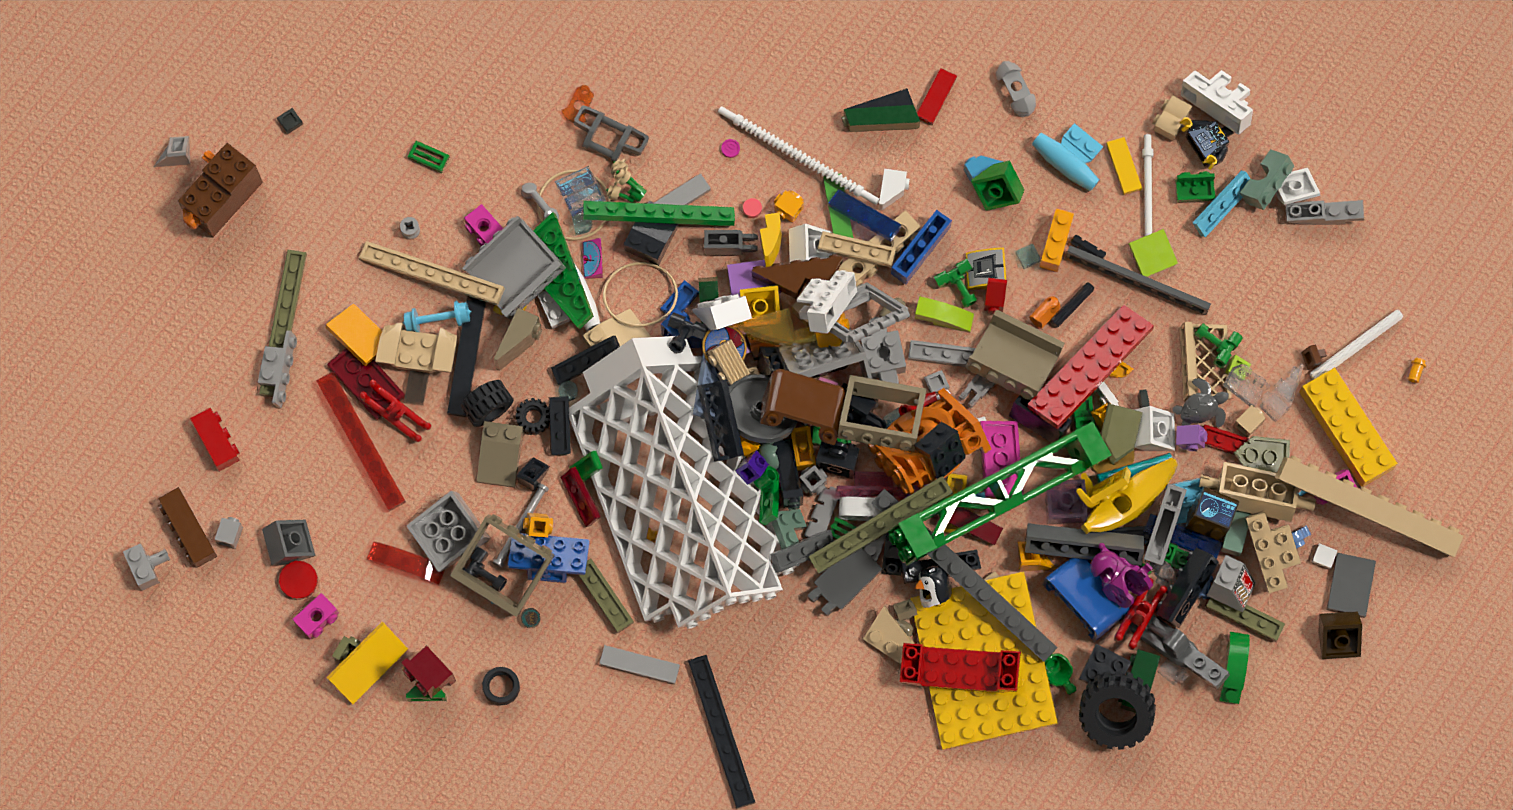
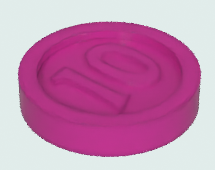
M728 139L723 142L721 151L724 156L734 158L740 152V145L736 140Z

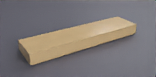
M822 231L818 245V251L838 254L839 256L890 268L896 253V248L825 231Z

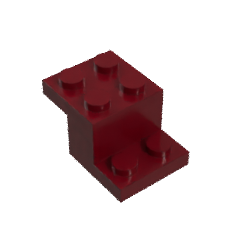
M427 645L411 660L406 658L401 662L404 667L402 669L404 675L410 682L415 680V685L423 696L428 694L432 698L447 684L451 686L456 682L453 673Z

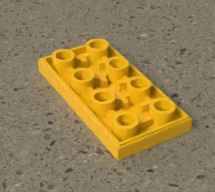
M381 622L326 678L351 704H354L408 648L385 623Z

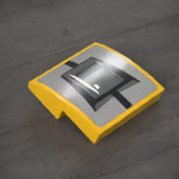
M1004 247L965 253L973 270L967 272L968 290L986 289L988 278L1006 280Z

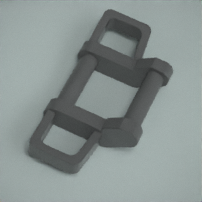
M585 105L580 108L574 119V125L588 133L582 147L593 149L611 158L613 162L619 159L622 150L640 156L649 140L648 135L634 127L623 125L605 116V113ZM583 113L596 117L591 127L579 121ZM601 122L623 132L615 151L592 141ZM631 134L644 141L640 148L626 144Z

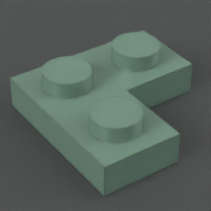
M800 509L778 511V518L771 522L781 549L799 542L795 530H802L807 527Z

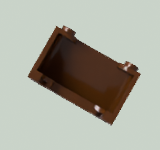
M784 369L775 370L771 374L762 398L760 423L767 426H777L782 422L783 417L820 427L819 438L821 441L835 445L838 438L846 392L838 385Z

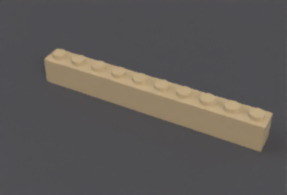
M1291 455L1290 458H1283L1275 479L1448 556L1455 557L1464 537L1459 534V529L1452 526L1445 528L1441 526V521L1434 518L1427 520L1423 518L1425 514L1416 510L1413 513L1406 510L1407 506L1398 502L1395 505L1389 503V498L1380 494L1378 497L1371 495L1372 491L1362 486L1360 489L1353 487L1355 483L1343 479L1342 482L1336 479L1337 475L1328 471L1324 474L1318 471L1319 467L1308 463V466L1301 463V459Z

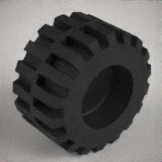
M492 380L473 390L464 399L461 408L472 425L480 427L484 426V421L492 422L503 415L510 408L514 400L501 380Z

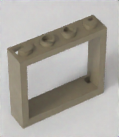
M850 375L839 424L838 438L915 452L914 444L917 442L926 389ZM852 395L917 406L912 434L847 422Z
M488 514L450 576L517 617L555 555L549 547L545 545L541 547L536 544V540L531 536L520 534L519 529L515 526L504 524L499 516ZM490 524L545 558V561L518 604L463 570Z

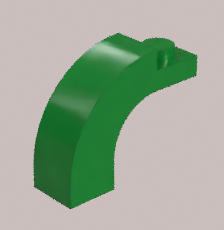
M1230 632L1225 670L1229 672L1230 676L1222 684L1220 701L1236 704L1240 702L1249 657L1250 635L1236 632Z

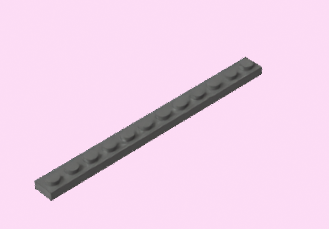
M884 489L872 504L880 512H883L899 501ZM946 544L928 554L930 558L1042 661L1045 662L1058 648Z

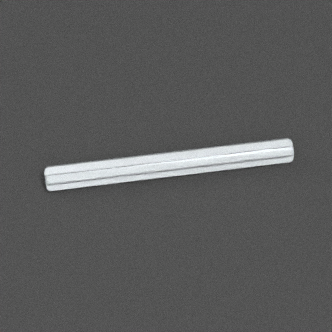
M1395 310L1310 373L1312 380L1334 367L1336 368L1403 318L1402 313L1399 310Z

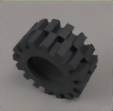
M531 398V400L528 401L526 399L524 403L521 402L519 404L520 407H517L516 420L518 426H523L524 433L528 432L529 435H532V433L538 435L539 432L543 433L545 428L549 427V407H547L545 402H541V399L535 400V398ZM531 410H537L541 414L540 420L536 423H530L526 419L527 413Z

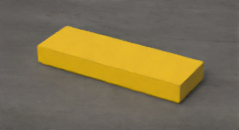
M1125 137L1108 141L1106 146L1123 195L1142 190Z

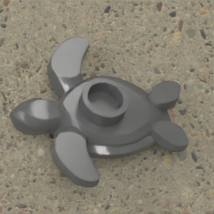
M1201 378L1193 379L1192 383L1200 389L1201 393L1191 395L1183 406H1174L1172 408L1173 412L1177 415L1181 414L1182 426L1190 425L1191 423H1203L1215 416L1216 426L1221 427L1225 422L1226 413L1218 405L1228 400L1229 393L1218 392L1212 396L1211 386L1207 381Z

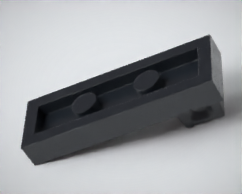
M548 397L551 455L571 454L569 397Z

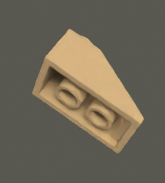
M631 309L616 315L619 319L628 323L641 324ZM612 317L583 335V340L587 347L590 348L613 335L617 337L620 346L632 338H649L651 336L644 327L625 325Z

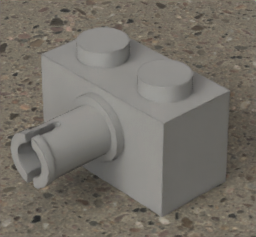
M140 543L123 551L137 585L142 591L160 583L154 569L155 566L170 560L166 549L149 556Z

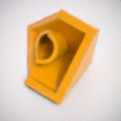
M1025 541L1018 542L1019 572L1057 569L1046 555L1026 553Z

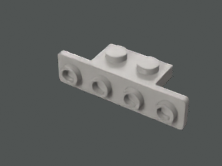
M288 330L286 331L283 348L265 346L258 378L260 385L275 386L272 403L277 408H282L286 400L285 390L286 385L290 381L289 370L290 366L293 365V350L297 345L296 336Z

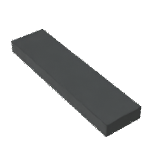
M831 530L823 531L771 553L775 573L810 560V555L834 541Z

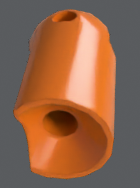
M1049 296L1029 316V319L1035 326L1042 329L1059 311L1061 304L1056 297Z

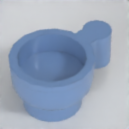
M1307 525L1292 532L1296 549L1305 545L1304 538L1311 535Z

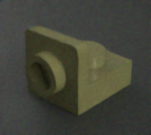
M344 636L332 655L333 659L341 663L351 653L350 648L355 649L360 644V641L352 636L350 638Z

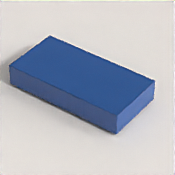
M684 280L677 288V302L668 316L677 308L681 312L685 311L697 297L699 291ZM675 292L660 308L663 313L666 314L672 307Z

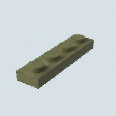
M591 558L587 560L586 574L578 575L616 632L620 633L632 625L634 621Z
M1211 597L1206 605V608L1274 642H1277L1285 626V623L1247 604L1243 612Z

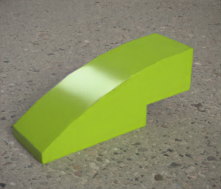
M919 296L915 319L933 322V325L965 332L971 331L974 313L921 296Z

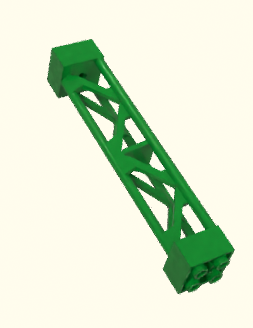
M1091 422L937 504L903 520L888 531L889 539L897 547L901 561L905 562L908 566L958 537L1064 481L1099 465L1112 455L1094 422ZM1066 447L1072 459L1053 456V453ZM1034 467L1066 471L1022 495V489ZM1016 474L1017 479L1008 495L1002 480ZM989 487L996 499L976 497L975 494ZM956 507L989 511V513L944 536V530ZM938 514L940 518L930 535L923 522Z

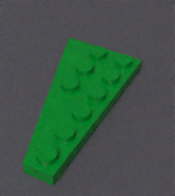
M552 212L533 231L563 263L566 269L544 289L572 322L581 329L594 315L558 218Z

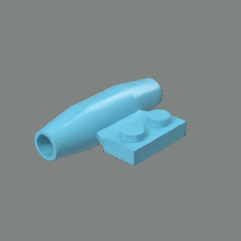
M1075 123L1063 135L1061 143L1043 133H1040L1033 141L1032 145L1043 158L1069 180L1089 191L1099 182L1100 179L1086 163L1091 162L1102 150L1103 146Z

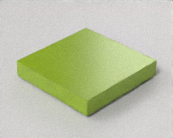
M1164 229L1128 243L1140 274L1148 277L1178 264Z

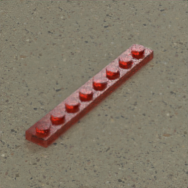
M334 372L316 380L388 511L406 503Z

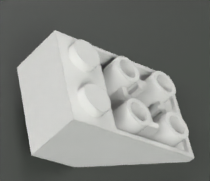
M738 294L715 298V301L702 302L697 304L698 308L692 309L693 313L710 330L720 329L752 319L746 296L739 297Z

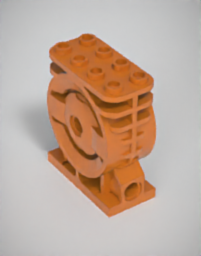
M945 388L938 391L940 397L938 401L928 407H923L917 442L940 422H944L958 431L965 455H969L979 448L984 453L992 450L979 420ZM916 409L897 418L887 429L912 434ZM868 444L870 451L876 455L874 460L880 469L883 467L888 477L891 476L897 486L900 484L905 494L909 493L912 495L915 493L912 485L922 489L925 487L924 485L937 480L929 458L916 450L911 452ZM957 465L946 476H944V478L950 475L952 472H954L959 467V465Z

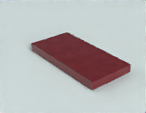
M347 348L327 364L330 370L376 421L382 416L360 399V393L366 392L370 398L384 409H387L390 403L369 386L370 380H375L399 401L406 397L403 391L375 360L364 366Z

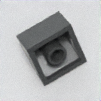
M306 519L277 520L262 529L271 565H287L294 561H301L316 556Z

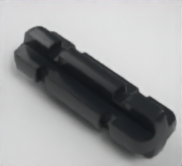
M1075 235L1071 240V245L1076 248L1077 246L1080 247V250L1102 259L1106 256L1105 251L1098 250V247L1087 240L1083 241L1082 237Z

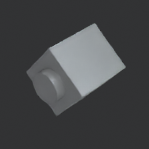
M233 517L221 519L215 536L217 544L236 549L243 529L239 520Z

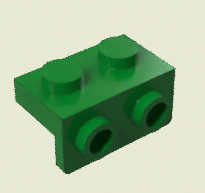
M1208 171L1199 172L1198 174L1183 172L1177 175L1175 180L1177 202L1213 201L1215 199V173Z

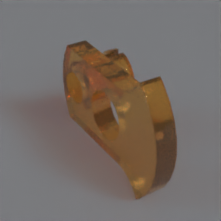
M587 85L577 87L568 107L561 110L563 116L570 122L574 123V119L579 112L574 107V103L582 101L585 106L589 107L594 98V93L590 91ZM586 113L581 115L579 121L587 122L585 118Z

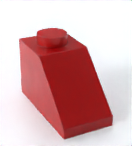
M988 278L984 311H988L989 314H994L996 309L1003 312L1007 280Z

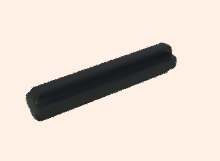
M1087 282L1051 319V323L1055 327H1059L1094 291V286Z

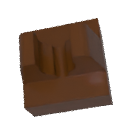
M1316 344L1307 347L1301 352L1307 370L1316 368L1322 363V358L1327 357L1325 349L1318 350Z

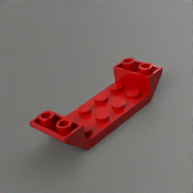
M903 643L900 682L932 688L998 693L1015 692L1018 690L1021 652L925 647L923 644Z

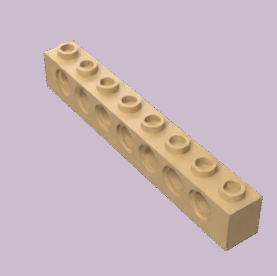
M905 210L869 242L880 245L889 244L891 247L896 248V253L899 254L906 248L905 245L909 241L912 242L919 233L921 226ZM903 232L905 236L899 238L895 235V233ZM848 258L842 263L838 271L853 272L854 268H861L863 270L861 273L854 272L857 287L864 283L863 280L867 277L871 278L878 271L877 268L881 265ZM796 302L792 306V312L808 328V320L800 319L799 312L804 305L810 306V303Z

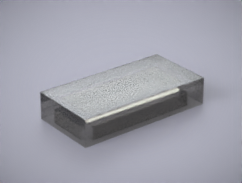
M410 370L404 399L405 403L424 406L430 373Z

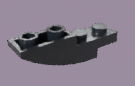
M977 550L956 553L974 571L981 569ZM933 559L915 561L908 566L902 563L900 568L904 584L918 582L919 574L922 570L931 566H940Z

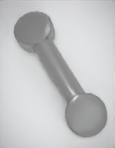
M531 182L525 183L521 188V194L526 199L533 198L544 212L543 221L552 212L556 214L559 221L557 210L547 205L536 191V184Z

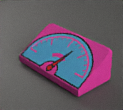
M601 238L583 242L584 279L603 278Z

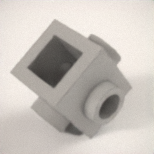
M815 465L812 468L807 467L801 472L800 476L802 490L805 493L809 492L811 496L815 493L817 495L826 489L827 475L821 468L818 469ZM812 479L817 481L814 486L810 484Z

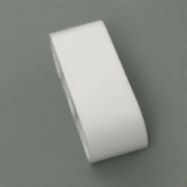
M840 498V519L868 521L882 512L872 504L875 498Z

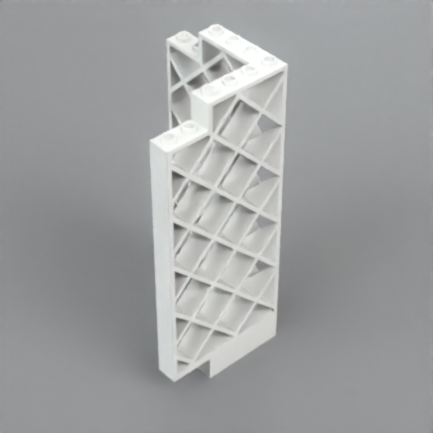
M675 336L632 338L583 372L590 394L569 407V418L583 456H586L591 451H597L603 469L591 476L644 620H653L656 623L664 620L665 615L673 614L678 628L687 627V629L698 626L699 621L711 618L712 613L715 614L723 611L724 606H729L736 602L743 604L750 600L757 602L763 598L765 600L775 598L776 593L783 590L777 575L781 573L783 575L791 574L794 572L793 569L800 564L775 573L770 554L781 550V546L773 525L770 522L766 525V529L754 519L755 512L760 514L761 490L755 486L754 481L747 485L735 472L745 456L728 459L726 465L722 461L714 462L705 419L693 415L702 356H693L687 339H685L686 347L683 352L674 353L670 350L669 343ZM687 371H694V372H695V375H694V377L692 378V377H691L690 375H688L686 372H687ZM662 373L661 381L653 374ZM640 377L637 392L627 387L628 384ZM672 384L687 395L685 401L671 390ZM609 398L606 412L597 408V405ZM625 398L634 402L630 424L620 420ZM664 407L679 418L677 424L663 413ZM649 410L658 413L654 435L644 431ZM595 419L603 422L599 444L595 442L592 435ZM715 426V435L719 436V429ZM689 427L703 438L702 445L688 434ZM618 430L627 434L623 455L613 451ZM641 442L651 446L646 467L637 463ZM719 446V452L724 455L723 448ZM681 450L696 462L694 468L680 457ZM665 453L675 458L670 479L660 475ZM611 462L620 466L615 487L611 485L608 478ZM706 471L720 482L719 488L704 477ZM634 474L643 478L639 499L629 495ZM658 486L667 490L663 511L653 507ZM731 492L745 502L743 509L729 498ZM698 494L712 505L711 512L696 501ZM682 498L692 503L687 524L677 519ZM627 506L636 510L632 531L627 529L624 521ZM723 515L737 526L735 533L721 522ZM650 518L660 522L656 543L646 539ZM674 530L684 534L680 555L670 551ZM747 536L751 537L761 546L760 552L756 551L746 542ZM715 539L729 550L727 557L714 547ZM699 542L708 547L704 568L694 563ZM643 550L653 554L648 575L643 572L640 564ZM740 559L754 570L752 577L738 567ZM667 562L677 567L672 587L662 582ZM691 574L701 579L697 600L686 595ZM732 584L739 588L741 592L731 593ZM715 587L726 593L725 596L712 603ZM659 594L669 598V603L657 609ZM689 609L694 612L693 615H690Z

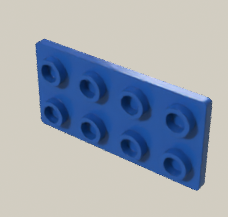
M531 536L536 540V544L541 547L542 545L549 547L555 555L540 581L566 583L567 573L586 574L589 539ZM512 538L508 568L527 570L528 579L533 580L545 558Z

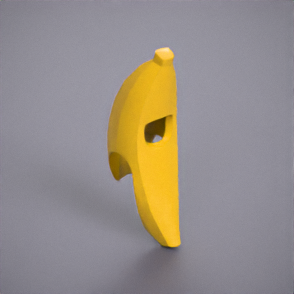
M1169 458L1132 476L1125 490L1119 493L1117 491L1112 493L1108 500L1100 501L1087 517L1085 524L1081 526L1082 530L1086 534L1089 532L1113 530L1143 514L1172 479L1178 466L1176 459Z

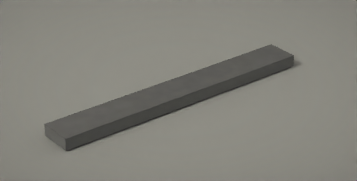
M1071 245L1069 246L1066 255L1068 259L1201 314L1207 315L1211 305L1209 302Z

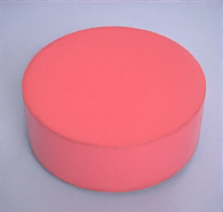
M755 198L746 200L743 204L744 214L749 218L758 217L762 212L761 202Z

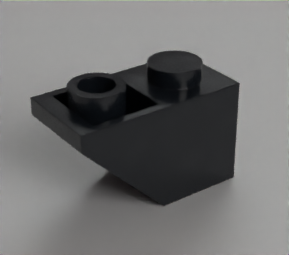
M889 533L886 534L883 570L881 573L901 576L900 565L902 561L899 558L897 547L889 539Z

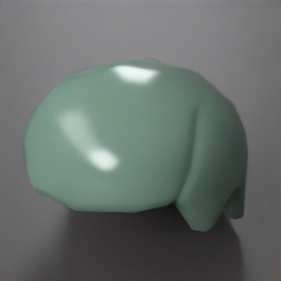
M772 443L761 444L757 450L759 454L764 457L769 464L768 466H772L775 469L778 468L779 461L775 453L777 446H773Z

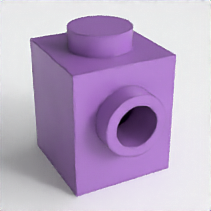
M1200 425L1177 426V446L1187 451H1198L1199 448H1205L1207 432Z

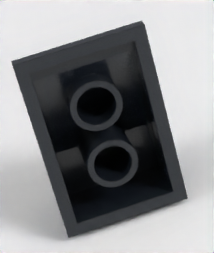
M635 222L624 242V250L659 266L680 224Z

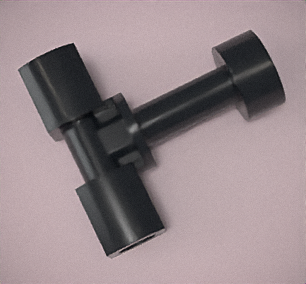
M673 312L668 326L677 329L679 335L672 338L669 343L670 350L674 353L683 352L686 347L685 339L691 336L703 339L708 332V327L697 321L695 324L685 321V316Z
M477 547L470 557L472 561L463 570L475 578L483 577L493 584V589L500 592L506 585L507 579L501 575L496 577L484 569L485 565L483 562L489 554L482 548Z

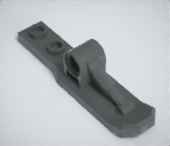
M1153 614L1140 639L1177 666L1188 668L1218 690L1230 676L1229 672L1198 651L1195 644L1177 628L1173 629ZM1131 622L1129 628L1134 633L1138 625Z

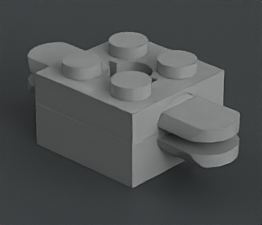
M874 317L869 322H872L880 317ZM884 328L861 339L860 344L866 353L872 379L879 378L881 381L899 384L897 374L906 372V362L898 330L887 332V328Z

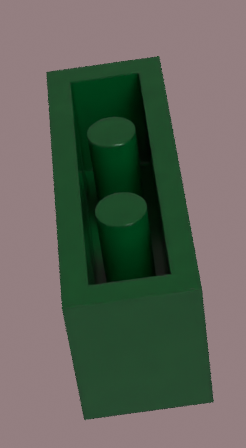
M1138 649L1136 654H1132L1130 658V665L1132 666L1130 673L1133 674V678L1137 679V677H1140L1143 680V685L1148 684L1151 689L1160 656ZM1119 698L1118 702H1121V709L1136 713L1134 707L1129 702Z

